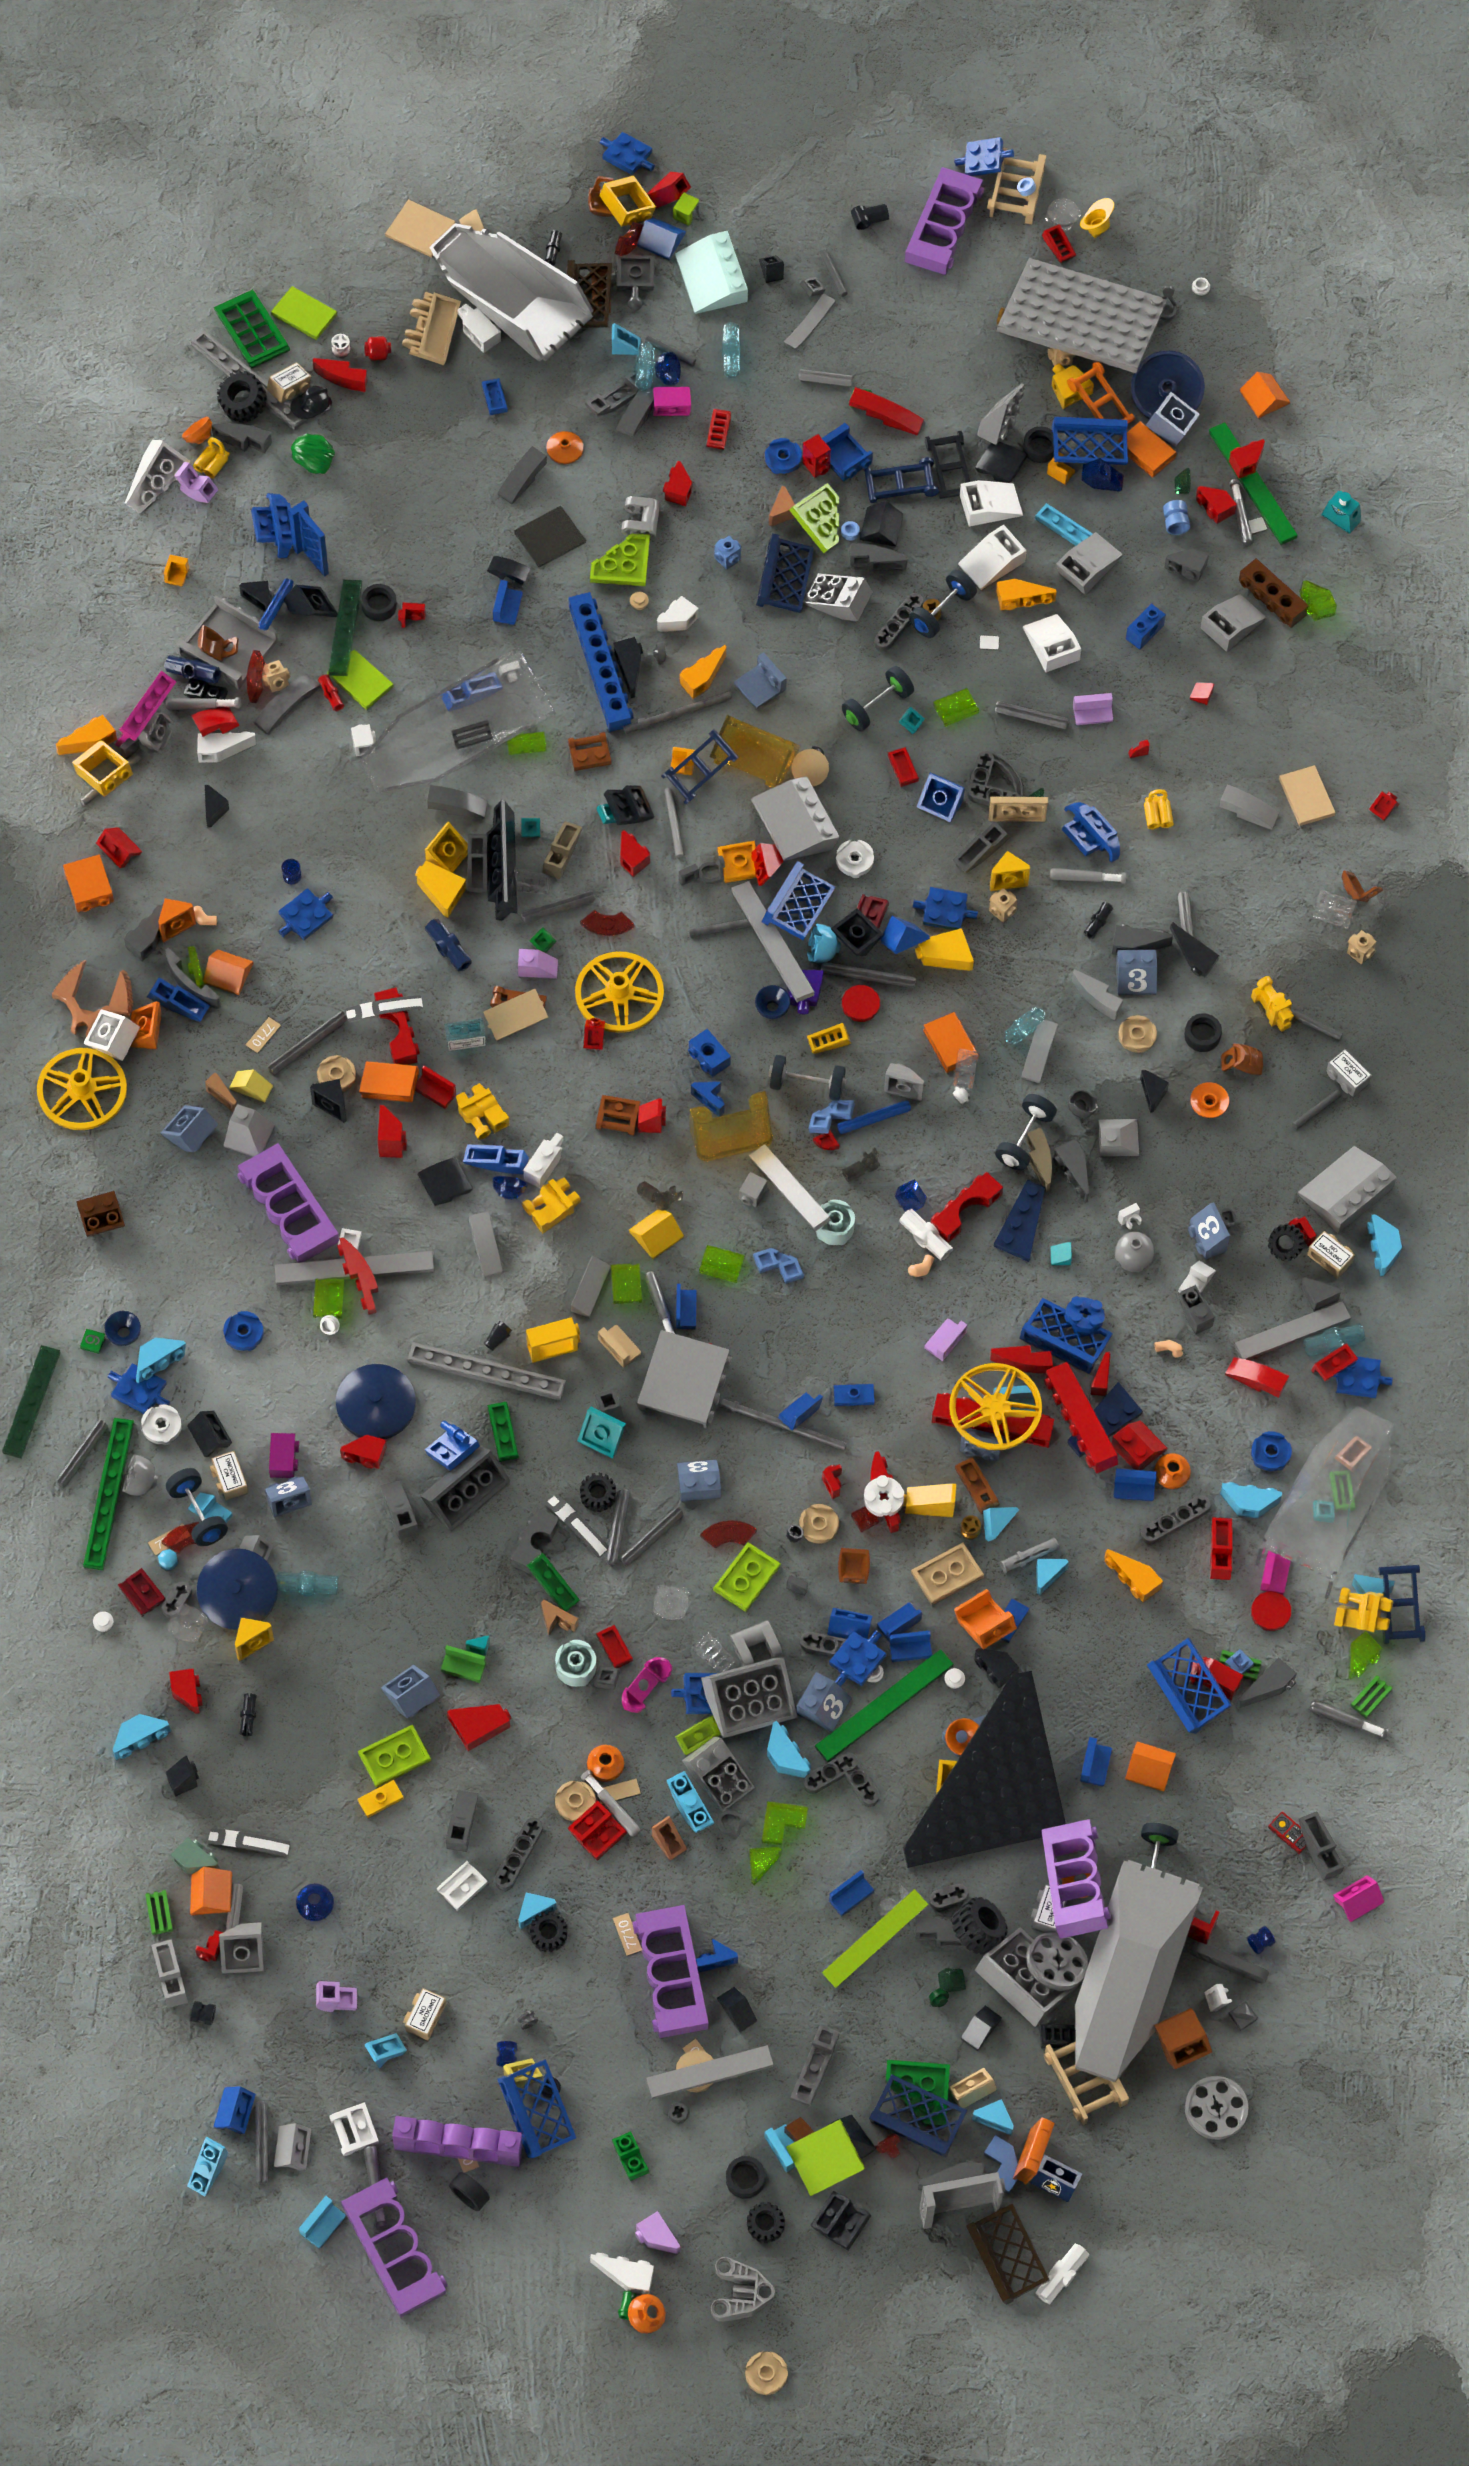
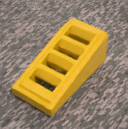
M843 1023L807 1036L813 1054L851 1044ZM838 1033H841L842 1038L839 1039ZM830 1035L834 1036L835 1041H831ZM822 1037H826L827 1044H824ZM814 1039H818V1040H819V1043H820V1046H819V1047L816 1046V1043H815V1040H814Z

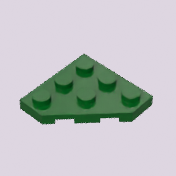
M887 2060L886 2083L892 2074L948 2101L950 2065ZM894 2081L891 2089L896 2095L903 2093L902 2085ZM918 2092L908 2094L911 2105L923 2101L921 2094ZM906 2095L899 2097L906 2106H909ZM937 2101L927 2103L930 2114L942 2110L940 2103ZM925 2104L913 2108L917 2118L928 2115ZM943 2113L932 2117L935 2127L946 2124ZM929 2118L920 2121L924 2126L932 2127Z

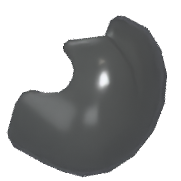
M1076 1090L1070 1095L1068 1100L1069 1110L1079 1118L1090 1117L1099 1107L1097 1106V1098L1085 1090Z

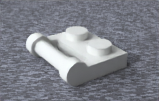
M365 2102L329 2116L331 2123H334L341 2142L343 2156L364 2149L366 2146L379 2143ZM348 2118L356 2143L350 2144L342 2119Z

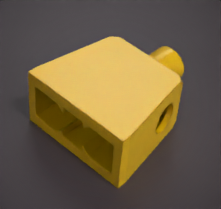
M1060 363L1056 364L1052 369L1055 373L1052 377V388L1064 409L1082 400L1078 391L1073 392L1070 390L1067 380L1070 378L1076 379L1084 373L1074 365L1065 369ZM1090 379L1081 384L1088 396L1093 394L1094 383Z

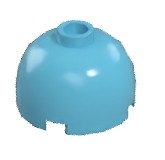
M816 924L817 927H813L808 946H811L812 950L811 953L807 952L808 960L815 963L828 962L836 953H839L841 942H838V937L831 930V927Z

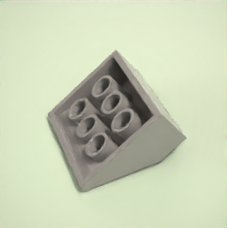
M807 776L789 780L751 799L784 861L831 851L839 839L836 829Z
M1353 1146L1298 1191L1297 1194L1339 1234L1395 1187L1397 1177L1383 1163Z
M772 1658L701 1678L707 1702L722 1738L773 1725L775 1721L780 1723L798 1718L784 1658Z
M1020 1927L985 1954L975 1971L1036 2027L1077 1987L1066 1991L1052 1990L1040 1984L1031 1975L1026 1963V1954L1034 1939ZM1032 1956L1034 1961L1038 1963L1042 1962V1959L1039 1956ZM1044 1972V1976L1047 1979H1054L1051 1973ZM1064 1975L1066 1981L1073 1982V1978L1070 1975Z

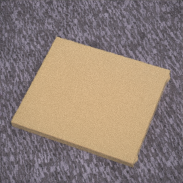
M408 199L386 231L385 236L429 257H433L434 255L429 247L453 226L455 221Z

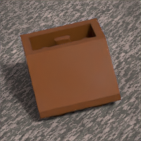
M1192 2008L1154 2025L1166 2060L1174 2069L1212 2053L1207 2035Z

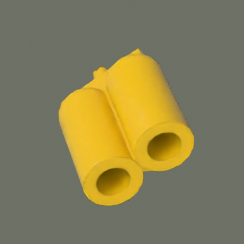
M211 437L208 440L209 446L205 448L194 462L193 467L198 472H204L206 476L214 479L228 461L230 453L225 450L221 441Z
M1154 790L1150 792L1149 797L1145 798L1144 809L1148 829H1157L1160 826L1162 828H1170L1174 825L1170 801L1167 799L1168 795L1165 790Z

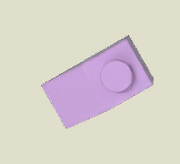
M519 949L518 977L557 978L558 959L540 950Z
M658 2211L636 2224L637 2232H635V2235L641 2244L645 2243L647 2248L675 2254L680 2252L679 2243Z

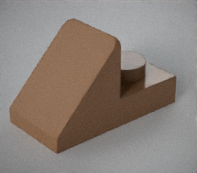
M543 1599L541 1606L548 1635L556 1623H559L558 1625L564 1630L568 1631L570 1629L575 1632L579 1626L578 1618Z

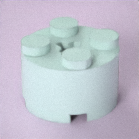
M830 1200L828 1203L822 1204L821 1207L830 1216L831 1221L816 1231L817 1238L829 1245H844L853 1235L855 1214L846 1202Z
M572 1640L560 1646L555 1657L558 1678L569 1686H586L596 1673V1655L592 1647L582 1640Z

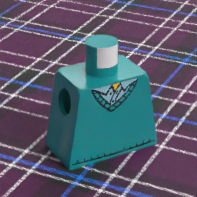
M1337 491L1327 503L1322 516L1350 534L1361 522L1360 504L1351 498L1349 493Z

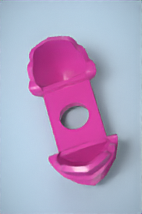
M655 1657L644 1664L645 1667L628 1688L624 1689L622 1695L624 1710L639 1713L646 1707L643 1703L645 1698L659 1681L665 1683L671 1675L672 1666L669 1660ZM641 1679H645L648 1682V1688L645 1691L639 1688L638 1684Z

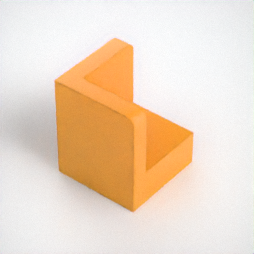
M1058 451L1059 456H1064V454ZM1054 457L1048 463L1047 474L1064 485L1075 473V469L1064 462H1054Z
M170 554L164 570L165 583L177 586L184 585L189 570L188 558Z
M673 747L671 766L675 769L695 750ZM690 760L676 773L692 775L695 763Z

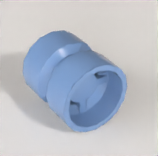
M1182 500L1167 502L1163 506L1166 531L1171 535L1186 533L1190 529L1186 502Z

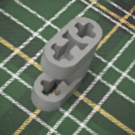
M627 497L624 506L625 510L629 513L642 514L641 521H623L621 533L625 536L631 533L649 534L650 539L654 538L657 531L660 502L653 498Z
M768 1620L730 1635L731 1643L742 1666L754 1663L748 1648L761 1642L765 1643L772 1658L783 1654Z

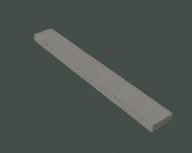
M203 330L191 340V345L229 377L230 373L237 374V371H241L242 374L244 371L254 374L265 389L267 396L265 401L266 408L295 431L307 420L293 415L290 410L291 402L286 400L280 403L267 390V382Z
M750 882L732 887L734 897L796 1002L814 996V990L776 926L771 922L768 926L762 923L766 909Z
M432 1251L364 1257L374 1277L434 1272ZM345 1259L275 1265L276 1285L350 1279V1276L344 1273L342 1264L346 1263Z
M414 1342L407 1359L408 1363L560 1401L566 1385V1380Z

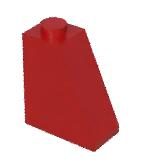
M500 1704L450 1709L447 1711L449 1722L468 1751L509 1729L510 1720L512 1719L506 1708L503 1710Z

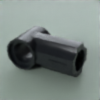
M885 204L869 208L860 205L851 210L855 227L858 230H864L873 223L889 220L888 208Z

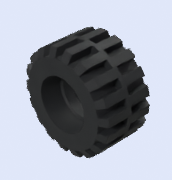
M237 371V374L232 372L230 377L223 378L224 382L219 384L221 389H217V394L219 395L217 399L226 415L234 421L238 419L239 422H244V419L247 422L251 421L252 417L256 419L258 417L257 414L263 412L262 407H266L265 401L267 400L265 389L259 379L247 371H244L243 374L241 371ZM251 391L245 401L233 402L239 392Z
M982 1897L970 1899L952 1916V1924L954 1925L952 1928L956 1933L957 1939L969 1951L972 1950L973 1953H979L980 1955L987 1954L1006 1938L1008 1926L1005 1923V1917L996 1905L988 1899L984 1900Z

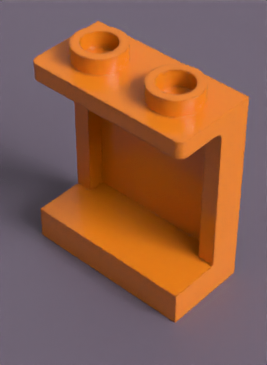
M100 854L63 865L64 874L68 881L77 912H86L92 908L107 906L114 902L113 893Z
M988 1589L954 1609L958 1623L983 1650L1017 1629L1013 1615L1009 1611L1005 1613L992 1599Z

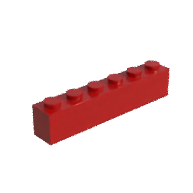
M1068 1362L1045 1370L1046 1379H1044V1383L1048 1390H1052V1397L1056 1406L1060 1405L1064 1421L1068 1420L1070 1424L1069 1430L1073 1437H1077L1080 1451L1085 1452L1089 1468L1093 1467L1097 1474L1118 1465L1117 1453Z
M937 1393L932 1423L955 1427L949 1409L951 1394ZM956 1398L958 1420L981 1407L970 1398ZM979 1413L971 1419L961 1423V1426L982 1416V1414ZM1041 1414L1036 1430L1023 1443L1049 1448L1054 1419L1048 1415ZM1007 1417L1009 1439L1015 1440L1022 1436L1031 1426L1034 1417ZM987 1422L970 1427L994 1434L993 1427ZM1001 1423L998 1425L1001 1436L1005 1438L1003 1424Z

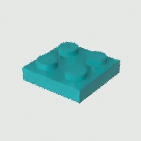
M590 1407L587 1410L577 1441L613 1458L616 1455L626 1423Z

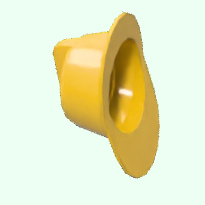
M1109 198L1095 202L1081 220V228L1088 230L1094 238L1107 231L1110 227L1109 217L1114 210V202Z

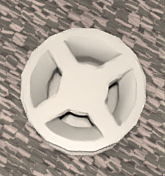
M345 334L335 335L331 340L333 354L337 357L347 356L350 353L348 336Z

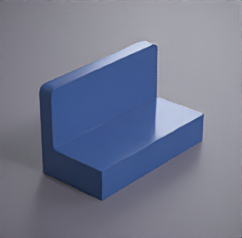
M500 580L493 608V621L514 625L523 592L508 589V581Z
M677 1284L676 1329H696L697 1290H681V1284Z
M806 1392L782 1411L778 1418L793 1431L819 1410L823 1396L820 1394L813 1399Z
M1116 1468L1114 1498L1153 1501L1156 1472Z
M909 1602L877 1623V1628L889 1642L890 1635L902 1634L922 1620V1611L920 1609L916 1611Z
M833 1608L827 1635L847 1639L854 1631L863 1638L868 1639L873 1616Z
M930 1631L890 1635L891 1661L900 1662L930 1658L932 1656Z
M1089 1737L1080 1782L1104 1786L1112 1748L1096 1744L1097 1738Z
M860 1870L829 1894V1902L842 1917L872 1895L874 1889L864 1878L863 1870Z
M241 2086L225 2087L214 2127L217 2129L228 2128L238 2134H245L256 2094Z

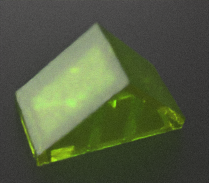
M781 1848L749 1849L751 1883L754 1886L781 1857Z

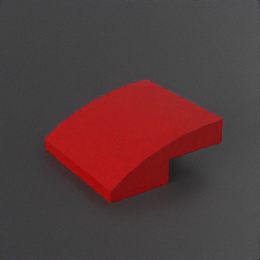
M229 707L210 708L191 715L202 737L217 729H220L222 734L240 726Z
M598 1800L568 1827L571 1834L597 1861L627 1834V1831Z

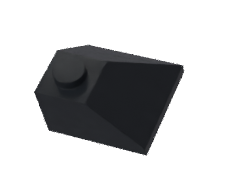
M295 585L283 600L287 605V609L292 614L337 617L339 615L321 587Z
M853 2115L840 2118L860 2159L876 2150V2147Z

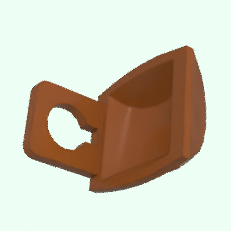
M598 176L594 187L589 189L588 204L592 214L602 217L613 216L599 196L602 190L599 184L601 182L615 181L613 178Z
M202 626L198 636V647L202 652L220 662L224 658L233 656L238 652L239 639L237 637L224 641L217 632L207 626ZM233 643L231 651L227 652L224 650L229 644Z
M1345 870L1342 873L1343 886L1347 894L1351 895L1352 900L1368 902L1383 891L1381 887L1375 886L1365 892L1354 873Z
M1234 1043L1232 1048L1221 1055L1222 1071H1227L1234 1067L1248 1074L1262 1075V1052L1248 1045ZM1229 1055L1233 1056V1058L1230 1060L1229 1064L1227 1065V1064H1226V1059H1227V1057H1228Z
M841 1548L838 1561L839 1582L867 1584L870 1569L869 1550Z

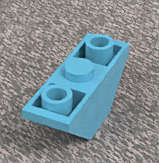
M1374 1214L1371 1215L1370 1222L1367 1223V1229L1373 1238L1371 1240L1372 1252L1376 1253V1258H1374L1376 1270L1379 1269L1380 1276H1384L1400 1256L1402 1245L1399 1230Z
M155 1337L140 1346L136 1382L140 1383L143 1380H148L156 1372L162 1371L171 1363L181 1360L185 1355L186 1343L181 1340Z
M1234 1482L1222 1483L1220 1495L1238 1516L1259 1518L1280 1503L1282 1492L1274 1488L1260 1489L1254 1485L1239 1486Z
M138 1714L121 1723L113 1747L115 1759L127 1758L136 1749H144L155 1739L160 1740L166 1737L171 1732L168 1721Z
M777 1721L773 1722L767 1748L768 1759L778 1773L805 1778L810 1773L811 1765L809 1761L801 1757L799 1754L800 1749L795 1741H790L788 1738L789 1733L785 1726H780Z
M685 1771L667 1780L677 1808L685 1822L695 1833L714 1824Z
M208 2137L205 2138L187 2187L206 2196L226 2161L228 2151L224 2146Z

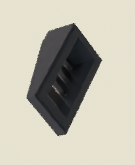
M1040 2024L1041 2049L1046 2048L1049 2044L1052 2048H1062L1075 2042L1072 2041V2031H1076L1075 2025ZM1064 2031L1068 2032V2040H1064ZM1047 2032H1051L1052 2040H1048ZM1055 2032H1059L1060 2040H1056Z

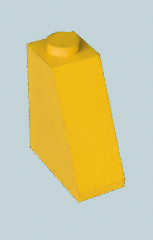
M425 861L422 866L418 867L415 873L417 885L440 912L449 918L467 889L466 879Z
M962 928L931 936L930 939L918 944L917 948H915L916 956L918 959H921L924 966L973 970L974 960Z
M956 1484L907 1487V1494H904L902 1505L906 1506L905 1514L953 1518Z

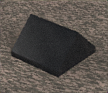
M887 501L867 507L860 540L896 547L903 513Z
M858 908L831 927L836 936L856 956H866L884 935Z
M340 1079L312 1084L310 1087L312 1105L345 1123L347 1121Z

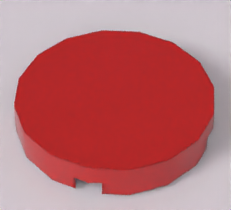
M856 985L850 987L842 997L844 1014L856 1022L869 1021L879 1011L880 998L878 993L869 986Z
M1267 1591L1254 1599L1251 1606V1617L1254 1623L1262 1627L1263 1630L1277 1631L1285 1627L1290 1620L1291 1605L1282 1594Z

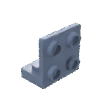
M764 652L757 656V666L734 681V685L756 709L785 691L787 678Z
M972 1428L965 1430L972 1437L980 1441L999 1444L997 1437L993 1433ZM961 1436L960 1452L967 1456H980L988 1461L999 1460L1001 1450H988L978 1447Z

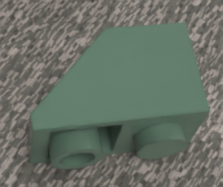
M187 1837L171 1854L172 1861L186 1874H193L203 1867L219 1869L218 1859L209 1852L207 1854L202 1850L203 1846L195 1839L192 1841Z

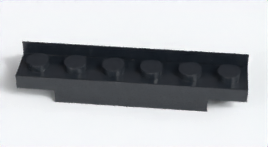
M501 800L494 807L493 827L487 832L488 901L495 902V918L501 921L510 913L517 914L514 811L504 800Z

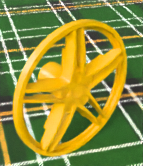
M610 952L594 958L582 969L576 981L575 998L577 1006L586 1020L595 1018L587 1009L613 1001L617 1025L605 1023L604 1030L624 1033L637 1030L653 1020L662 1006L664 987L659 972L645 958L629 952ZM610 958H629L633 960L624 972L612 973L600 964V962ZM640 962L639 967L636 969L633 976L629 980V974L635 968L637 963ZM643 965L653 974L657 982L658 994L632 985ZM594 966H596L610 980L607 982L603 978V976L596 971ZM591 969L606 987L582 1000V982ZM604 996L606 997L605 999L596 1001V1002H594L593 1004L584 1006L585 1004H588V1003H590V1002H593V1001H595V1000H597V999H600V998H602V997H604ZM644 997H649V998H653V999H657V1000H651V999H647V998H644ZM628 1000L655 1004L653 1009L644 1018L635 1023L628 1024ZM624 1005L625 1025L620 1024L618 1006Z
M75 1048L58 1054L43 1068L37 1083V1097L43 1112L54 1123L72 1130H88L107 1123L120 1111L127 1094L126 1078L121 1066L111 1056L93 1048ZM82 1054L78 1068L70 1075L61 1071L51 1070L60 1060L71 1055ZM86 1054H89L88 1069L86 1071L83 1067ZM93 1055L108 1061L115 1068L118 1076L92 1078ZM47 1074L52 1075V1076H54V1077H57V1078H59V1079L68 1081V1082H67V1084H66V1083L61 1082V1081H59V1080H57V1079H55V1078L53 1079V1078L47 1076ZM45 1079L67 1089L51 1110L43 1096ZM121 1087L116 1104L104 1115L94 1093ZM71 1098L72 1100L67 1105H65L59 1113L55 1115V1113L68 1101V1099ZM81 1100L94 1121L75 1123L60 1118V1116ZM92 1100L101 1118L97 1119L87 1101Z
M989 1363L974 1367L961 1376L952 1390L949 1409L955 1428L967 1441L988 1450H1005L1018 1446L1034 1433L1041 1418L1042 1401L1035 1383L1024 1372L1010 1365ZM986 1371L1006 1372L993 1395L970 1378ZM1009 1373L1013 1374L1005 1394L1000 1393ZM1016 1377L1020 1378L1031 1390L1035 1406L1008 1401ZM965 1382H969L971 1385H973V1386L975 1387V1389H977L979 1392H981V1393H982L983 1395H985V1396L982 1398L977 1392H975V1391H974L969 1385H967ZM961 1387H963L969 1393L968 1395L981 1407L958 1420L956 1398ZM1011 1407L1022 1409H1034L1036 1411L1011 1410ZM979 1413L982 1414V1416L961 1426V1423L971 1419ZM1034 1417L1029 1429L1022 1436L1010 1442L1006 1418ZM987 1422L993 1427L999 1444L980 1441L972 1437L965 1430ZM1001 1423L1003 1424L1006 1443H1003L998 1425Z

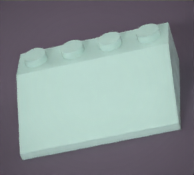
M728 231L711 234L675 253L695 314L748 302V289Z

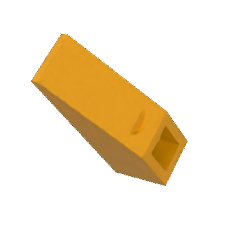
M1018 579L997 582L996 593L1001 610H1013L1018 607H1031L1036 604H1049L1056 601L1057 591L1053 588Z
M725 645L714 649L710 655L700 658L696 664L690 668L683 669L680 673V685L692 699L709 689L726 658L727 647Z
M102 714L99 717L93 718L85 726L77 728L71 735L61 738L56 743L58 755L86 752L100 740L109 745L117 740L116 730Z
M1106 1550L1105 1563L1110 1569H1114L1118 1573V1578L1123 1584H1127L1131 1588V1593L1135 1598H1140L1142 1602H1145L1162 1589L1163 1580L1150 1566L1112 1550Z

